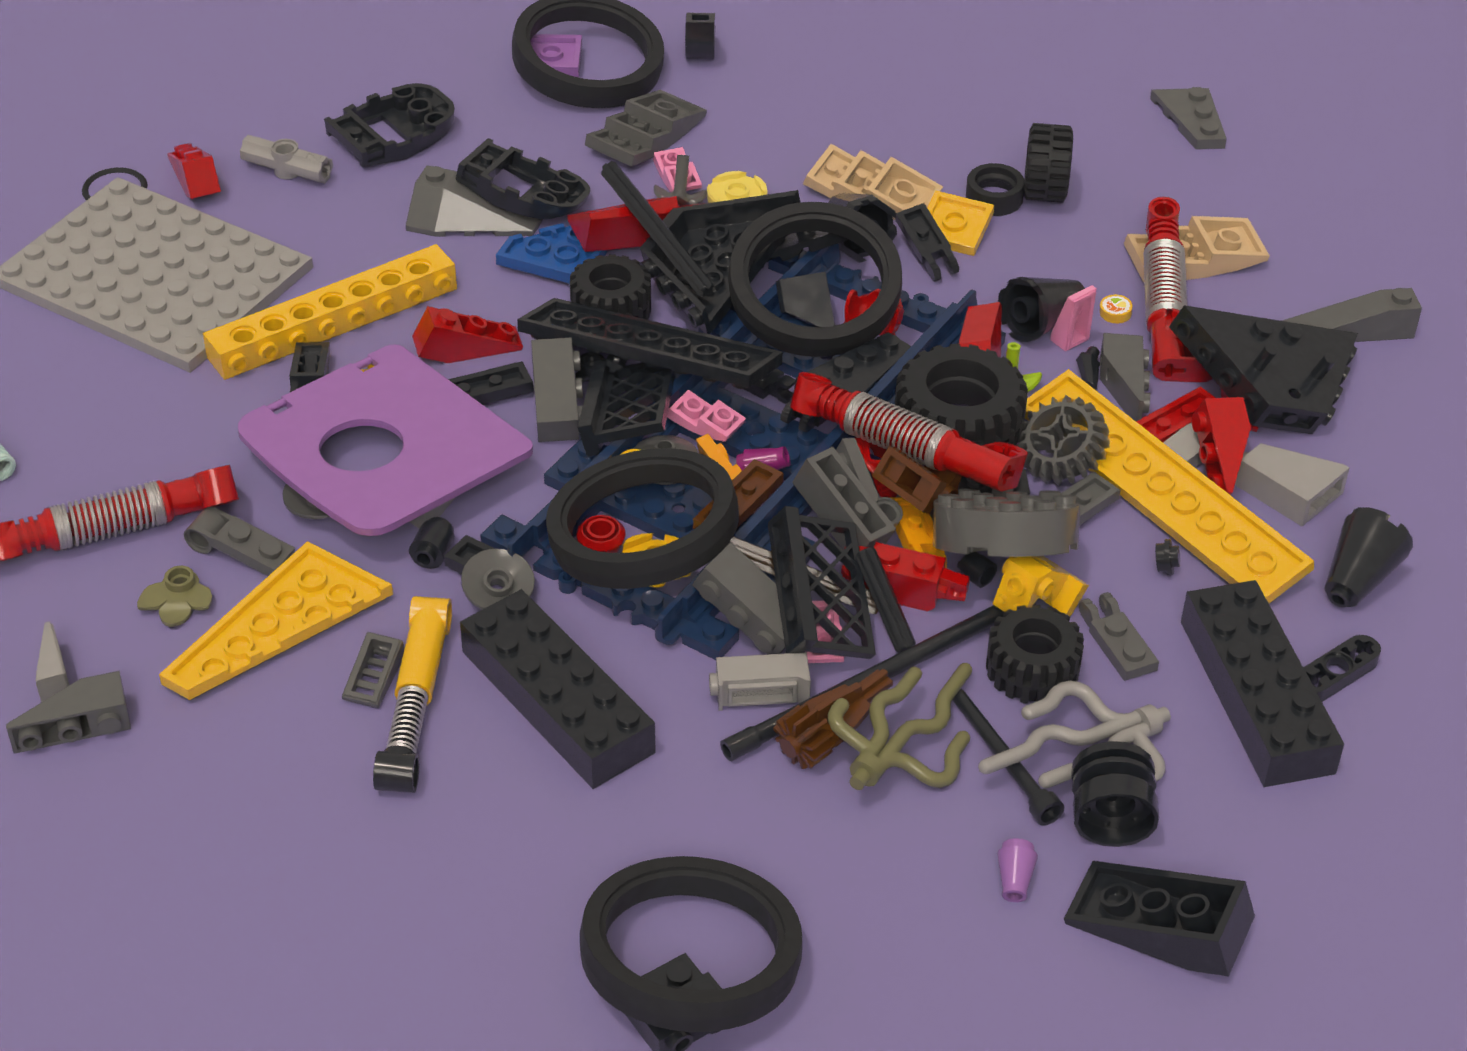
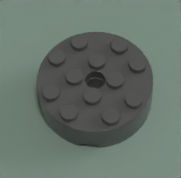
M959 489V495L939 494L938 499L933 502V546L937 549L953 553L969 554L976 551H988V556L1004 557L1047 556L1069 553V545L1070 549H1079L1080 503L1075 501L1074 495H1061L1060 491L1051 490L1039 491V495L1013 492V489L1003 492L992 489V493H980V489Z

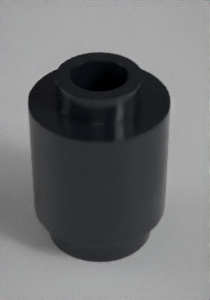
M432 517L425 521L409 547V554L412 560L424 568L433 569L439 567L444 560V555L449 551L454 541V528L452 524L442 517Z

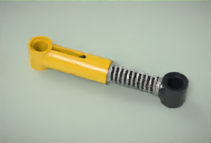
M412 597L409 612V631L394 693L397 701L387 746L384 751L377 752L374 762L373 786L375 790L415 793L417 789L419 755L416 753V749L419 743L426 706L432 700L445 635H449L451 629L452 601L450 598Z

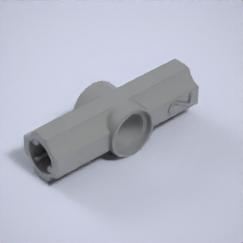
M247 135L242 141L240 158L247 162L274 169L275 175L280 179H293L300 176L325 184L330 178L333 168L332 159L298 148V143L292 139L286 138L273 142Z

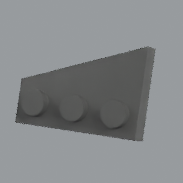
M1209 88L1151 89L1150 100L1155 105L1160 104L1164 108L1163 114L1167 119L1173 118L1179 125L1178 131L1195 149H1225L1227 138Z

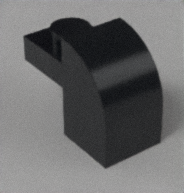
M686 13V58L714 59L715 13Z

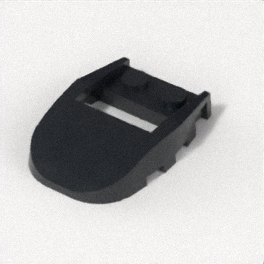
M412 83L392 88V94L380 97L377 93L366 97V103L358 107L351 104L343 109V116L333 120L327 117L324 119L326 134L334 136L360 160L362 167L407 159L436 143L450 130L454 120L455 107L453 102L439 89L427 84ZM383 120L406 141L400 143L394 140L386 141L369 125Z
M489 138L459 163L455 178L494 206L519 215L538 219H552L570 214L580 208L587 201L590 194L588 183L580 176L567 169L556 171L550 168L551 161L542 157H539L537 161L522 156L523 150L512 146L507 150L493 144L494 140ZM504 169L534 185L520 197L519 190L510 186L504 190L492 183L493 178Z

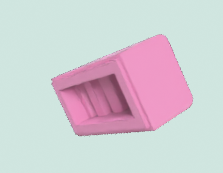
M1093 285L1067 298L1051 332L1050 340L1064 351L1070 350L1089 340L1097 289Z

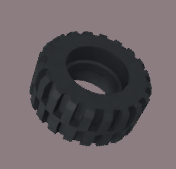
M950 344L949 347L939 345L932 347L929 352L923 350L902 367L896 381L895 406H900L917 415H922V417H927L953 428L959 432L960 437L979 445L994 442L1016 445L1021 439V431H1023L1028 388L1017 367H1013L1011 361L1004 356L1002 358L998 357L995 351L990 349L984 351L979 349V346L970 344L969 347H962L960 344ZM952 404H963L968 406H957Z

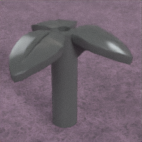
M677 155L673 192L670 193L657 185H654L653 189L654 194L658 198L677 196L678 205L680 206L701 202L706 197L707 190L705 189L690 195L686 192L689 166L688 155Z

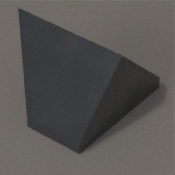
M826 272L776 281L781 313H790L818 327L835 325Z

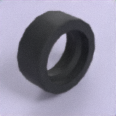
M999 163L979 165L972 169L967 176L966 198L993 204V216L1009 215L1017 211L1023 203L1025 179L1018 170L1008 165ZM999 187L1006 189L1007 191L990 192L982 188Z

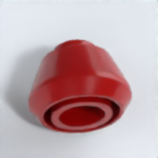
M595 515L586 519L578 527L576 535L578 542L587 548L600 552L618 553L625 540L626 532L624 526L615 518L607 515Z

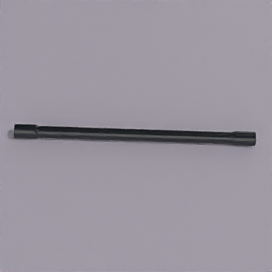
M993 605L797 705L801 706L808 700L844 684L850 686L856 682L859 683L877 669L879 671L881 669L887 670L888 677L892 678L994 626V621L998 616L1003 617L1004 611ZM797 705L755 726H749L721 740L720 746L724 756L729 761H733L759 748L764 742L778 736L779 734L773 730V727L777 725L775 721Z

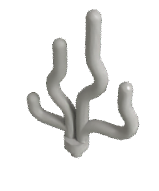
M1071 680L1060 682L1050 689L1045 698L1023 707L1021 710L1022 717L1026 720H1033L1055 710L1066 696H1076L1086 704L1092 714L1102 724L1083 731L1055 724L1041 726L1032 731L1023 744L985 758L978 765L981 773L990 774L1030 758L1039 751L1047 740H1059L1070 745L1085 746L1109 738L1108 741L1133 743L1149 753L1155 765V779L1157 782L1165 773V761L1148 737L1160 733L1163 730V723L1169 721L1171 715L1166 707L1157 709L1151 704L1135 709L1130 713H1116L1110 710L1089 686ZM1072 763L1043 773L1038 778L1039 785L1042 788H1050L1072 779Z

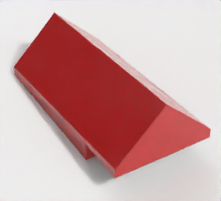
M677 196L646 200L662 220L673 208L699 205L678 206ZM625 204L567 215L568 222L585 252L641 247L650 236Z

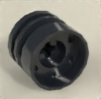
M1118 741L1094 744L1077 755L1072 763L1071 777L1073 781L1072 792L1074 794V825L1078 833L1089 842L1111 847L1132 845L1148 838L1157 829L1159 821L1158 797L1155 793V765L1151 755L1140 746Z

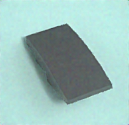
M657 90L626 100L624 112L606 117L604 129L586 134L585 146L633 167L654 157V152L664 151L673 145L706 116L707 110L665 91Z

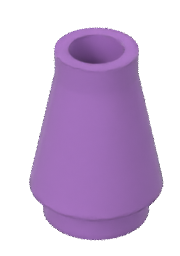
M1019 838L1008 839L1002 843V848L997 853L1003 887L1002 897L1010 902H1022L1027 898V890L1038 855L1034 851V845L1031 842Z

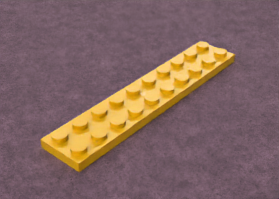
M1069 369L1027 398L1025 419L1030 421L1028 411L1038 412L1039 402L1045 406L1050 405L1052 397L1057 399L1058 402H1062L1065 395L1070 397L1072 402L1078 397L1083 399L1085 404L1091 402L1096 410L1104 416L1105 423L1110 431L1108 436L1110 447L1104 449L1106 460H1096L1098 470L1090 468L1088 470L1097 473L1120 489V496L1229 584L1256 580L1268 603H1271L1314 570L1313 559ZM1074 423L1072 424V427H1079L1080 430H1088L1086 427Z

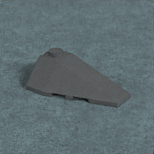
M426 165L415 182L406 221V231L435 237H445L446 232L464 231V236H475V232L492 231L495 236H513L517 234L533 236L543 219L519 215L492 205L455 179L457 171Z
M1412 288L1384 289L1282 321L1358 333L1355 342L1412 339L1415 337L1422 307Z

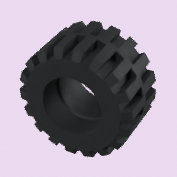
M1043 123L1032 124L1029 130L1024 177V195L1026 200L1063 203L1066 199L1073 151V130L1071 126Z
M609 254V256L599 255L595 256L594 259L588 258L584 260L583 264H578L574 268L575 271L570 275V302L646 320L649 319L651 313V276L648 273V269L644 265H640L639 261L636 259L630 260L628 256L624 255L621 257L616 256V254Z
M1025 605L1017 606L1016 611L1009 609L1004 612L1003 617L998 616L989 634L986 669H988L987 676L989 680L994 681V687L998 691L1004 690L1006 691L1005 696L1011 699L1015 697L1020 698V702L1028 704V701H1039L1045 698L1050 689L1060 682L1070 680L1078 682L1084 649L1083 633L1079 632L1080 627L1077 623L1069 622L1070 617L1065 613L1058 614L1056 613L1057 609L1051 607L1044 609L1041 608V605H1033L1032 608H1027Z

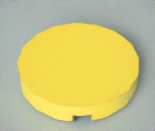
M742 171L719 174L707 186L708 203L768 194L766 183L756 175H754V178L748 177L746 172Z

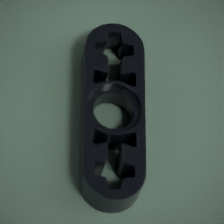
M1355 635L1303 667L1321 701L1323 702L1373 670L1377 666L1381 646L1378 641L1370 636ZM1337 665L1342 667L1346 673L1336 674L1327 667Z

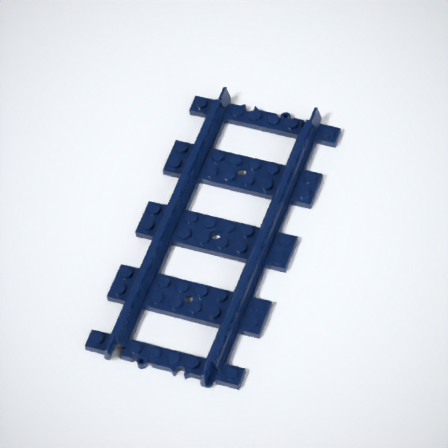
M839 244L814 252L803 250L795 258L783 262L780 257L768 261V269L783 275L780 279L826 272L830 295L845 301L852 289L857 291L858 296H862L882 287V282L879 281L877 276H874L873 279L861 280L862 270H851L839 265ZM776 283L758 299L767 310L785 321L802 326L816 327L795 318L796 316L790 313H781ZM971 289L958 304L952 302L947 309L929 302V297L926 294L918 293L914 295L913 299H910L909 294L902 290L900 299L904 314L901 324L923 334L874 385L868 394L890 402V404H895L898 374L911 358L914 359V356L923 350L929 352L935 346L949 347L950 344H958L968 306L978 305L975 290ZM733 306L710 334L782 351L768 345L751 333L739 319ZM698 327V332L704 333V332ZM1001 331V347H1002V345L1005 343V336H1006V333H1005V332H1002V331ZM782 351V365L776 369L796 378L800 372H808L842 354L834 355L832 359L824 360L821 357L801 356ZM676 373L669 408L687 390H690L710 405H713L719 399L746 418L745 423L726 442L713 439L716 444L721 443L724 446L728 455L736 458L738 454L743 453L744 449L779 448L783 446L787 448L790 456V466L779 470L784 473L783 480L785 481L755 513L736 529L734 537L771 551L768 522L783 507L798 508L799 515L808 516L813 510L792 483L805 460L831 447H834L836 450L842 439L856 437L842 431L839 424L829 434L814 428L806 433L799 429L800 422L793 420L787 424L780 420V413L724 389L729 383L722 381L710 382L704 380L701 376ZM667 418L664 432L612 441L608 446L603 444L601 453L587 457L582 440L580 439L544 473V484L559 491L569 480L583 470L603 460L620 455L626 450L633 449L639 442L652 436H677L681 433L696 440L702 435L696 434ZM870 453L871 459L881 460L880 457ZM651 483L634 486L611 494L588 508L577 520L572 536H576L578 527L586 519L602 511L644 532L653 533V536L664 540L665 534L681 538L694 530L693 518L713 499L703 490L681 483L670 485ZM552 500L526 525L501 514L480 534L482 543L495 549L508 550V554L512 557L515 553L523 557L533 546L542 549L543 555L533 564V571L552 580H558L559 590L562 593L570 594L577 589V586L581 587L582 595L612 609L614 616H618L624 610L633 611L631 613L632 625L643 624L655 630L656 640L663 644H674L681 637L682 644L716 660V657H723L739 640V629L715 618L720 610L711 602L706 601L699 591L692 586L704 568L676 598L650 586L631 589L604 588L581 582L570 576L557 562L548 540L546 517ZM674 506H683L685 510L677 513L672 508ZM804 537L811 545L815 543V541ZM809 557L806 558V564L810 561ZM764 572L773 582L776 583L774 575Z

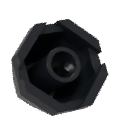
M842 193L832 196L828 202L851 208L867 216L877 223L892 241L897 235V227L893 224V217L896 219V211L873 195ZM851 240L838 243L839 249L859 263L867 261L863 257L869 256V254Z

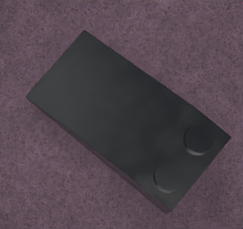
M1092 861L1064 917L1066 925L1189 971L1229 977L1255 918L1246 881Z

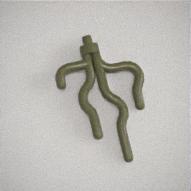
M968 663L960 664L940 690L935 700V716L932 719L906 721L895 731L888 742L889 726L885 717V708L901 702L909 695L922 677L920 668L911 667L894 688L881 691L873 698L869 707V713L874 734L870 740L844 721L843 716L849 709L847 699L839 698L833 703L828 712V723L832 731L859 752V755L850 766L852 777L849 783L854 789L862 790L864 786H874L885 771L891 767L902 768L922 783L931 787H946L957 779L960 772V755L970 742V734L967 731H959L949 743L944 754V770L942 772H934L916 758L900 751L911 736L938 733L947 726L951 717V701L972 673L971 665Z

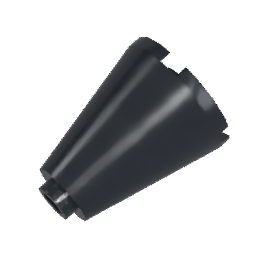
M1034 277L1010 279L1006 282L1008 283L1006 288L1001 289L998 296V302L1002 305V325H1008L1012 331L1009 333L1012 338L1020 342L1034 341L1054 328L1067 298L1085 288L1079 281L1070 279Z
M1358 507L1345 518L1324 588L1329 600L1338 607L1356 606L1409 556L1413 548L1412 536L1402 523L1397 527L1388 521L1391 515L1370 507Z

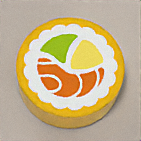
M1108 295L1100 302V316L1110 323L1119 324L1127 322L1132 315V302L1122 295Z

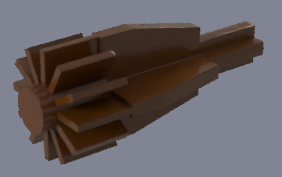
M877 669L861 682H856L850 686L844 684L812 698L801 706L797 705L775 721L777 725L773 727V730L779 734L775 741L780 743L781 752L791 758L792 764H796L799 761L801 769H806L807 767L811 769L831 754L834 747L844 742L832 731L828 723V712L833 703L839 698L847 699L849 709L843 716V719L856 730L868 716L870 702L881 691L893 686V680L888 677V671L885 669L879 671Z

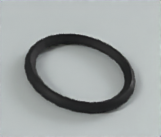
M114 167L91 175L83 184L82 195L85 200H88L91 197L88 192L91 183L97 178L111 173H127L138 178L141 187L147 189L148 185L145 177L138 171L130 168Z

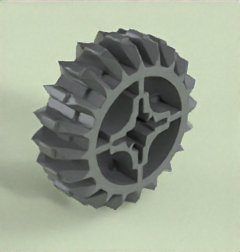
M1065 395L1062 402H1058L1057 399L1052 397L1050 405L1045 406L1039 402L1038 412L1028 411L1030 421H1023L1021 439L1016 446L1028 452L1024 468L1029 470L1035 479L1040 477L1046 484L1053 479L1055 484L1059 486L1064 479H1068L1074 485L1076 476L1081 475L1085 478L1089 468L1098 470L1096 460H1106L1104 449L1110 447L1108 439L1110 431L1105 423L1103 414L1097 411L1091 402L1085 404L1084 400L1080 397L1072 402L1071 398ZM1072 424L1082 425L1088 430H1080L1079 427H1072ZM1038 450H1045L1046 453H1052L1053 458L1046 457L1038 453Z

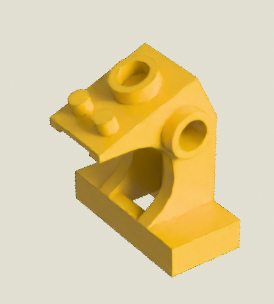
M1045 556L1009 557L1003 564L1002 573L1004 575L992 604L1004 612L1009 609L1016 611L1017 606L1022 605L1032 608L1034 603L1040 598L1059 612L1071 616L1089 585Z

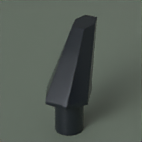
M1090 346L1086 352L1080 353L1076 361L1083 381L1096 390L1100 366L1097 358L1100 351L1097 347Z

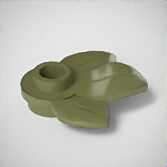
M179 565L170 568L165 573L162 582L147 586L137 601V607L139 610H159V617L162 623L168 627H175L185 623L193 609H209L212 603V594L208 587L199 583L197 574L191 568Z

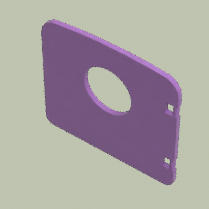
M396 344L376 350L368 354V357L354 364L350 363L281 396V399L267 406L263 405L250 411L238 423L240 440L272 472L332 519L352 532L365 536H378L391 532L519 464L533 454V444L529 438L406 348ZM371 364L374 366L364 372L361 371V369ZM285 406L288 408L278 414L274 413V411ZM357 426H375L387 429L396 434L403 442L402 451L393 461L382 467L367 471H348L336 468L327 463L320 454L322 445L329 437L344 429Z

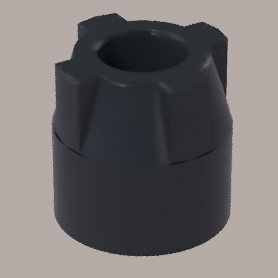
M978 552L965 554L957 564V568L961 570V573L970 576V581L979 588L988 585L997 572V564Z

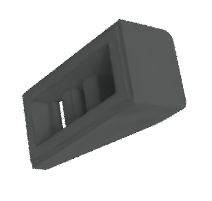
M367 632L343 691L342 699L379 708L402 662L404 653L403 640ZM374 654L386 656L387 660L373 658ZM373 665L383 668L382 672L368 669V666ZM367 676L379 680L378 683L362 680V678ZM357 687L374 690V693L371 696L355 691Z

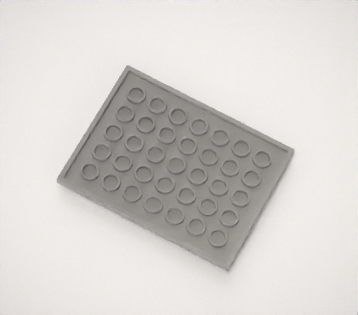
M117 177L0 266V288L190 373L207 359L203 338L204 332L264 310L313 268V261L310 256Z

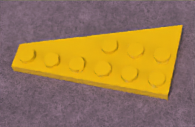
M307 541L159 674L161 685L191 700L393 595L392 584Z

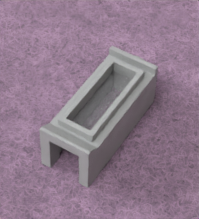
M807 652L716 657V673H709L710 696H717L719 711H723V706L801 703L810 698L811 680Z

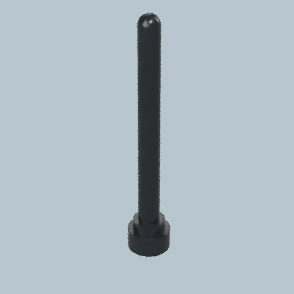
M960 689L953 698V702L992 752L998 754L1010 749L966 692ZM1021 762L1005 767L1028 796L1029 812L1040 825H1049L1063 814L1065 806L1058 796L1052 791L1041 789Z

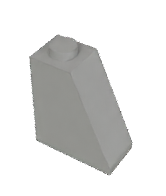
M1260 443L1250 452H1244L1235 485L1295 523L1303 526L1343 494L1350 468L1337 462Z

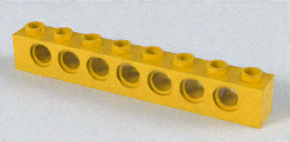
M435 244L203 333L207 359L224 380L294 353L296 342H323L456 290L455 263Z

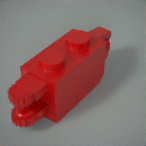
M875 542L874 548L901 606L929 611L935 608L938 599L965 602L969 590L970 576L945 568V557ZM859 546V551L869 547ZM842 565V577L850 581V571ZM864 579L865 588L869 589Z

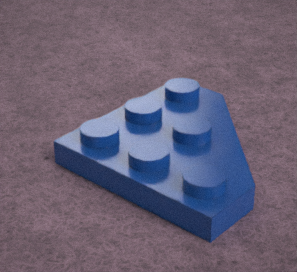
M563 223L539 229V234L525 238H523L522 234L509 236L496 253V265L570 284V275L575 271L574 268L578 264H583V261L588 258L594 259L595 256H605L609 250L585 252L571 226L565 227Z

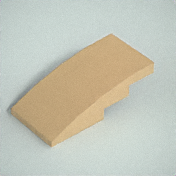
M830 144L803 182L804 185L829 198L842 193L873 195L895 210L896 213L921 203H925L926 207H928L935 190L941 192L943 188L942 185L893 157H890L885 164L862 150L854 157L833 144Z
M1191 216L1188 226H1179V239L1185 250L1186 280L1238 271L1266 262L1270 257L1248 218ZM1127 234L1124 246L1144 282L1143 252L1148 242L1147 234Z

